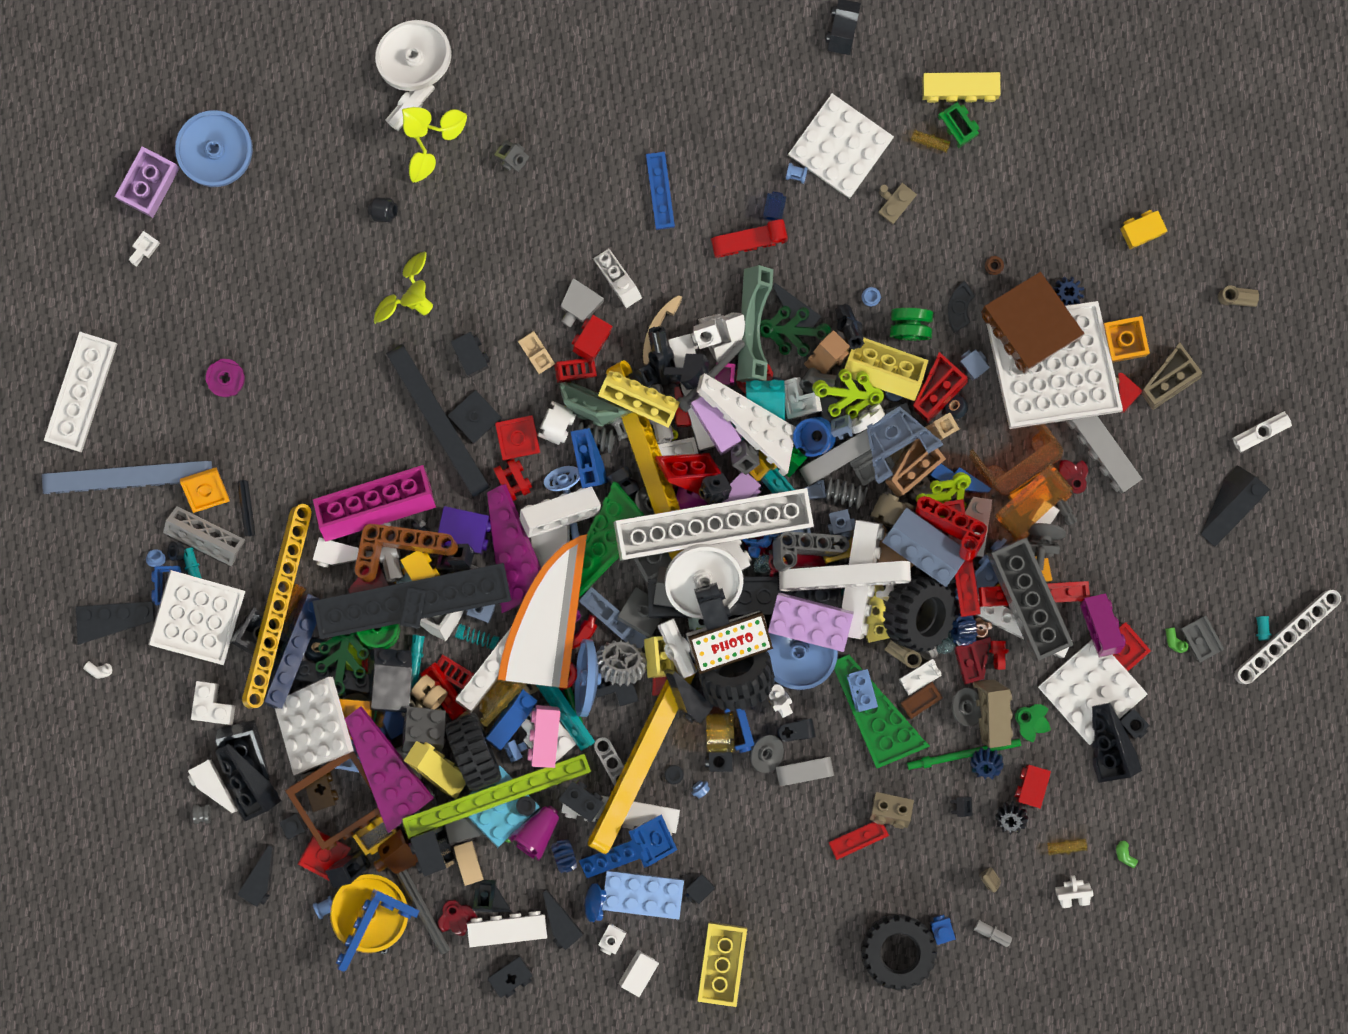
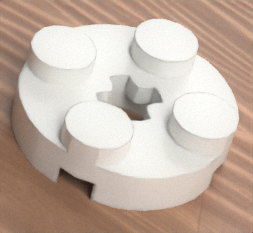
M879 403L872 406L870 410L867 408L859 411L858 417L852 419L853 434L867 429L869 424H875L885 415Z

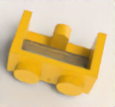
M381 816L378 819L375 818L363 829L355 832L353 838L365 855L369 853L373 855L378 852V847L395 834L398 829L395 828L388 833Z

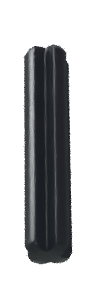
M241 480L237 484L244 535L250 537L255 535L249 483L247 480Z

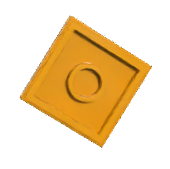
M217 467L180 479V484L193 513L230 501Z

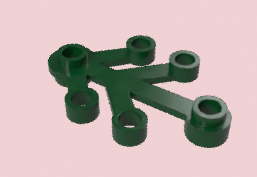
M782 306L772 319H763L760 323V335L765 338L771 337L779 346V351L783 355L789 354L792 346L790 343L785 342L778 333L785 334L798 348L797 352L800 356H806L810 352V347L808 344L803 343L797 335L816 336L819 340H824L831 333L830 326L825 323L819 324L817 328L796 326L801 320H805L809 316V310L806 307H801L786 325L777 324L782 319L788 318L791 314V309L788 306ZM782 310H786L787 315H784ZM800 311L805 312L806 316H802ZM764 327H768L769 331H766ZM819 331H823L825 335L822 336ZM783 346H786L788 348V351H785L783 349ZM801 347L805 348L806 352H803Z
M357 632L350 633L349 635L334 636L327 642H322L319 645L320 653L326 655L331 651V647L341 641L339 650L325 660L317 662L315 666L317 672L322 674L327 671L330 665L338 660L334 680L335 686L341 687V690L337 692L338 696L343 695L345 692L343 676L346 661L353 669L357 679H363L366 675L365 669L359 666L348 651L350 642L356 649L360 660H366L369 657L368 650L363 648L356 638ZM327 645L328 650L322 651L321 647ZM361 651L367 652L365 657L359 655ZM324 664L325 669L319 670L318 666ZM358 670H363V675L358 676L356 675V672Z

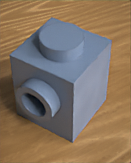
M976 349L972 353L970 350L961 356L962 360L959 362L972 381L990 368L985 362L987 359L981 351L977 352Z
M496 605L467 610V615L490 623Z

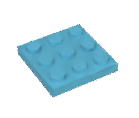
M499 766L502 776L499 782L481 788L477 791H472L470 794L512 780V778L501 766ZM516 799L468 818L498 848L532 815L527 817L521 816L516 810V804L519 800ZM536 802V808L534 813L540 808V806Z

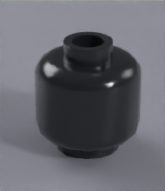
M376 197L369 204L368 213L375 222H391L397 216L398 206L392 198Z

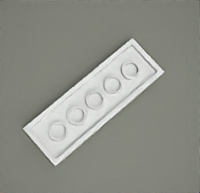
M79 332L44 441L82 452L117 343Z

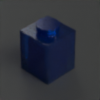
M773 191L772 194H767L763 219L773 221L782 219L786 197L783 196V193Z

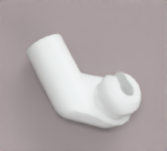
M88 661L83 668L96 679L108 677L112 674V666L107 663L96 667Z

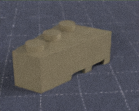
M1181 343L1176 346L1172 354L1143 389L1142 396L1152 410L1201 378L1202 371Z
M996 680L973 682V687L978 689L979 700H976V706H980L982 718H978L982 743L989 748L1011 745L1013 731L1011 728L1012 711L1010 709V701L1012 700V694L1010 689Z

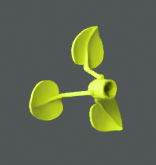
M420 107L402 109L403 130L407 136L414 137L423 151V153H415L410 160L409 176L413 183L421 181L430 175L436 165L435 157L432 154H427V150L420 137L425 136L429 128L438 132L442 131V138L445 140L455 139L465 126L466 113L456 109L447 111L440 120L441 127L438 128L429 125L431 114L428 110Z
M425 251L411 258L403 269V276L405 278L409 277L412 282L409 290L402 296L401 300H396V295L394 294L386 297L376 309L374 316L375 324L388 319L394 313L397 304L407 306L412 310L416 309L423 316L431 311L433 304L425 297V282L423 280L415 282L414 275L419 274L424 267L427 254Z

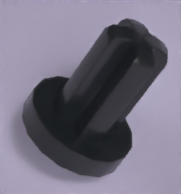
M413 519L411 521L413 525L411 529L428 531L423 520ZM410 536L406 543H411L414 540V536Z

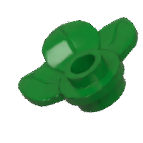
M1035 704L1030 708L1022 707L1016 711L1015 720L1020 725V734L1027 741L1034 742L1036 733H1045L1051 730L1049 722L1044 717L1048 712L1047 707ZM1023 713L1028 715V719L1025 721L1021 719Z

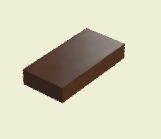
M931 682L900 704L909 718L912 719L943 697L933 682Z

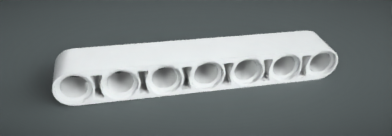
M909 561L788 569L783 572L779 571L780 591L911 582Z
M1329 590L1319 595L1235 671L1236 681L1240 684L1253 682L1341 602L1340 594L1335 590ZM1328 594L1334 597L1332 604H1329L1326 600ZM1315 606L1320 610L1318 617L1312 614V609ZM1300 619H1303L1306 623L1303 630L1298 627ZM1285 632H1289L1291 634L1292 638L1290 642H1286L1284 640L1283 636ZM1272 644L1277 647L1275 655L1269 652V647ZM1258 657L1263 660V665L1260 668L1255 665V660ZM1243 670H1246L1249 674L1246 681L1242 680L1240 676Z

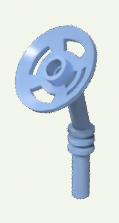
M563 466L551 471L544 479L546 489L550 491L563 490V494H570V487L580 480L578 468ZM577 522L570 524L573 540L579 536Z

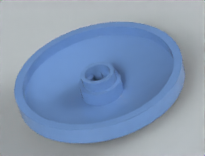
M215 110L205 111L190 118L180 129L175 145L176 158L182 171L194 182L207 187L225 186L240 178L250 164L253 151L250 134L242 122L229 113Z
M769 633L773 649L767 652L771 658L775 676L774 680L778 684L796 690L810 689L823 683L833 672L837 662L838 650Z
M583 639L581 641L577 656V679L574 685V700L578 717H587L596 696L597 685L601 684V673H598L597 653L594 642L591 639Z

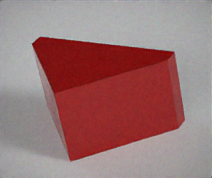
M1118 373L1119 395L1123 408L1120 413H1124L1143 391L1123 373Z

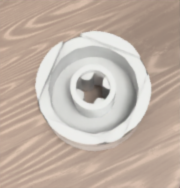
M551 401L550 405H553V408L547 410L540 426L543 432L538 433L537 436L559 445L560 442H565L569 433L566 431L567 426L573 424L576 414H573V411L566 406Z

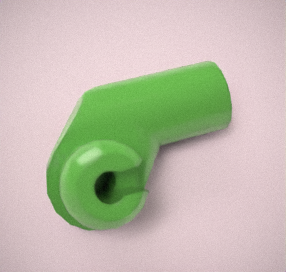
M1175 628L1165 629L1167 644L1171 649L1178 653L1188 650L1187 642L1176 638Z
M1120 841L1116 846L1118 860L1134 869L1138 860L1129 855V844L1126 841Z

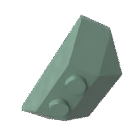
M569 381L560 384L563 402L567 408L577 414V417L592 420L593 424L597 426L613 423L632 413V411L599 397V393Z

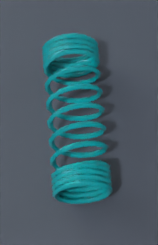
M459 624L455 638L465 639L466 635L463 638L465 625ZM469 627L468 630H467V632H468V633H467V638H466V641H467V642L470 641V639H471V637L468 639L470 627ZM475 628L472 631V644L476 641V638L473 641ZM479 630L478 633H477V642H476L477 645H479L480 642H481V640H480L479 643H478L480 630ZM483 632V635H482V637H483V638H482V643H481V646H482V647L486 644V642L483 644L485 632ZM489 633L487 636L486 647L487 649L489 648L491 650H494L499 641V637L494 635L491 640V643L488 646L490 637Z

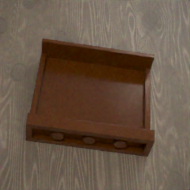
M1041 272L985 305L981 311L985 323L992 327L994 336L1001 340L1006 353L1013 357L1016 367L1020 371L1022 370L1024 374L1071 343L1078 342L1085 334Z

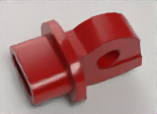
M991 641L989 653H994V668L997 670L1006 669L1005 654L1009 653V649H1006V641Z

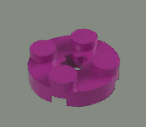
M220 359L210 365L206 372V383L209 389L219 397L235 396L244 386V371L233 360ZM228 373L230 381L223 383L220 377Z

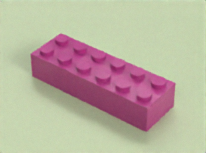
M423 465L313 499L319 529L325 542L362 531L368 524L381 525L436 508L429 478Z

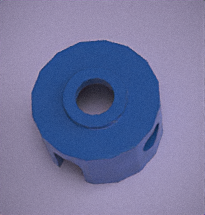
M813 417L801 421L793 432L795 447L797 449L802 448L807 452L805 456L810 457L827 453L833 447L836 439L831 433V423L822 417ZM816 430L822 433L820 441H815L812 437L813 432Z

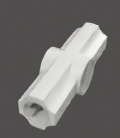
M431 85L424 89L406 92L398 101V106L387 117L386 122L399 131L403 127L402 109L409 107L422 108L423 102L433 92L435 87Z
M1284 411L1233 437L1234 445L1241 453L1291 427V420ZM1259 427H1263L1266 430L1265 437L1259 435Z
M671 619L659 624L658 628L666 644L664 647L665 653L674 662L678 674L682 678L695 674L697 671L689 655V643L681 636L675 620Z

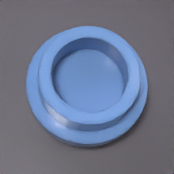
M873 287L866 288L862 293L863 303L870 307L877 305L881 299L880 292Z
M152 550L146 557V563L151 567L161 566L166 560L165 555L160 550Z
M698 781L692 787V795L697 796V798L706 795L710 790L708 782Z

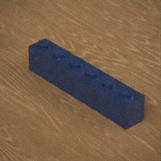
M305 594L301 597L271 671L263 702L265 705L275 709H282L317 624L312 602L320 600L310 594Z

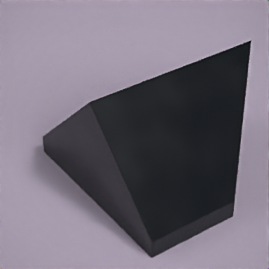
M496 880L476 882L473 911L512 912L497 888Z

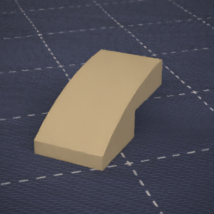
M534 331L518 340V343L539 374L555 364Z
M472 840L453 846L465 886L484 880Z

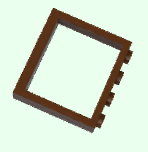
M354 751L327 762L284 790L322 850L325 848L327 851L337 845L336 841L343 838L346 840L354 834L353 830L356 828L363 829L370 824V819L375 816L377 819L381 817L377 807L324 841L294 795L350 758L371 790L363 766Z

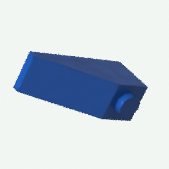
M590 428L571 431L582 488L607 483L604 463Z
M523 689L513 693L485 740L499 751L502 750L529 716L537 700Z

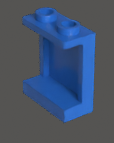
M726 709L724 710V712L727 713L730 712V710ZM736 709L745 743L734 746V748L743 753L752 750L751 746H754L745 710Z

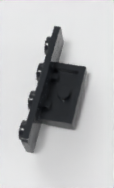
M301 661L294 679L312 684L327 677H333L335 680L337 668L329 666L327 671L321 674L317 672L315 663ZM319 665L318 669L324 670L325 665ZM344 671L343 684L345 692L338 697L344 698L350 695L352 691L369 693L368 674L363 679H357L354 671ZM356 672V675L362 676L363 673ZM336 686L337 692L341 690L340 686Z

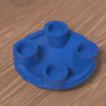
M592 884L585 897V914L589 922L601 921L603 918L602 905L606 900V891L601 890L598 884Z

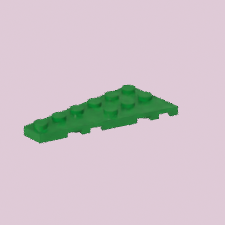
M617 482L612 483L610 487L612 489L608 497H605L602 503L603 506L587 533L579 598L619 558L614 522L645 516Z
M850 655L837 659L834 671L876 769L930 747L872 680L871 683L878 707L856 712L846 675L862 671V669Z

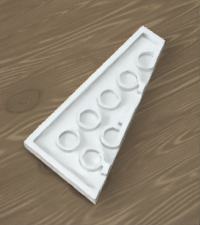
M707 374L701 375L697 392L713 408L717 407L724 414L723 418L727 422L731 421L736 426L735 430L756 450H761L767 456L766 460L770 464L774 463L780 469L778 472L782 476L786 475L789 470L794 444L793 432L796 427Z

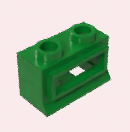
M957 102L939 113L937 118L939 121L943 120L947 126L948 134L954 136L958 142L957 147L960 148L978 136L979 132L977 130H979V126L974 120L970 121L967 116L969 113L963 104L959 105ZM955 109L971 131L966 136L963 135L949 114Z

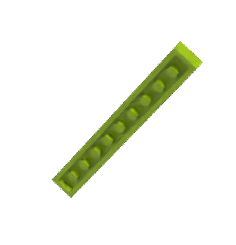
M585 754L555 764V768L546 767L403 818L402 823L407 837L411 838L589 774L591 770Z

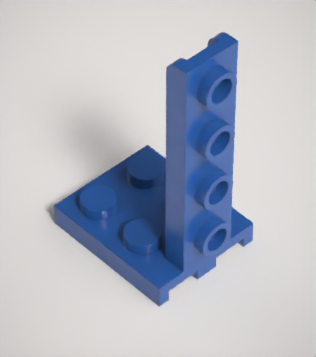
M662 814L628 831L632 840L610 848L607 854L599 852L579 860L586 878L641 859L645 868L675 852L677 848Z
M373 889L370 900L366 899L363 904L362 910L364 912L362 917H357L353 928H355L353 935H349L344 944L347 946L344 954L340 953L337 958V969L341 971L347 970L380 901H382L381 906L391 911L396 908L399 910L398 914L408 919L411 916L417 918L419 910Z

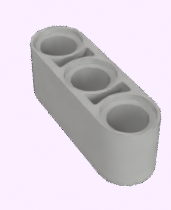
M602 737L596 740L594 748L615 785L617 782L616 778L621 774L624 765L611 741ZM602 740L606 741L609 745L608 750L605 752L598 749V743ZM611 757L616 758L618 761V765L614 769L609 768L607 765V761Z
M831 756L776 767L779 786L834 776Z

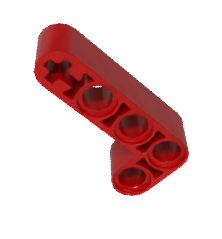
M783 219L768 222L766 226L711 238L715 258L738 254L739 251L743 250L744 252L757 250V247L762 246L763 248L775 246V243L781 242V244H784L788 241Z
M923 496L918 499L915 514L932 526L961 539L960 557L967 561L973 560L984 543L987 526L983 522L930 497Z

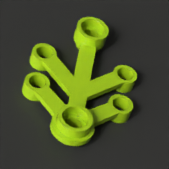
M842 369L838 374L848 389L829 387L823 380L816 381L812 386L813 392L818 397H825L827 395L845 397L828 407V412L833 417L840 415L841 409L856 399H863L856 405L847 407L845 411L846 415L849 414L851 419H855L860 410L868 405L880 404L884 398L882 390L872 387L869 382V376L864 371H860L856 375V379L860 384H863L866 391L858 390L851 379L852 375L848 369Z
M959 472L953 476L952 480L933 481L930 484V489L933 493L919 494L916 497V502L920 497L927 496L944 504V502L951 501V496L955 493L956 500H964V492L969 487L971 479L969 475ZM943 488H949L947 491L941 492Z

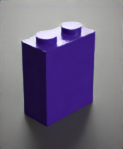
M444 506L438 533L451 535L457 544H469L474 553L482 554L483 551H486L488 546V540L485 539L486 534L491 532L490 516ZM451 541L446 542L444 546L450 547Z

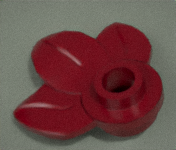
M1061 460L1059 464L1060 475L1051 478L1053 485L1057 489L1062 491L1070 490L1074 494L1084 492L1087 486L1085 478L1088 475V467L1082 460L1074 465L1071 461ZM1079 481L1081 486L1075 487L1073 483Z
M449 900L443 905V914L438 920V925L442 932L451 929L456 935L464 936L467 931V922L471 921L472 918H477L470 906L461 905L456 900ZM454 907L456 911L454 913H450L449 909Z

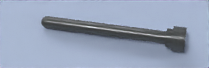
M743 340L738 341L707 375L714 378L745 346V342ZM697 387L692 389L686 396L684 395L676 400L680 402L678 407L685 413L691 408V401L699 394Z

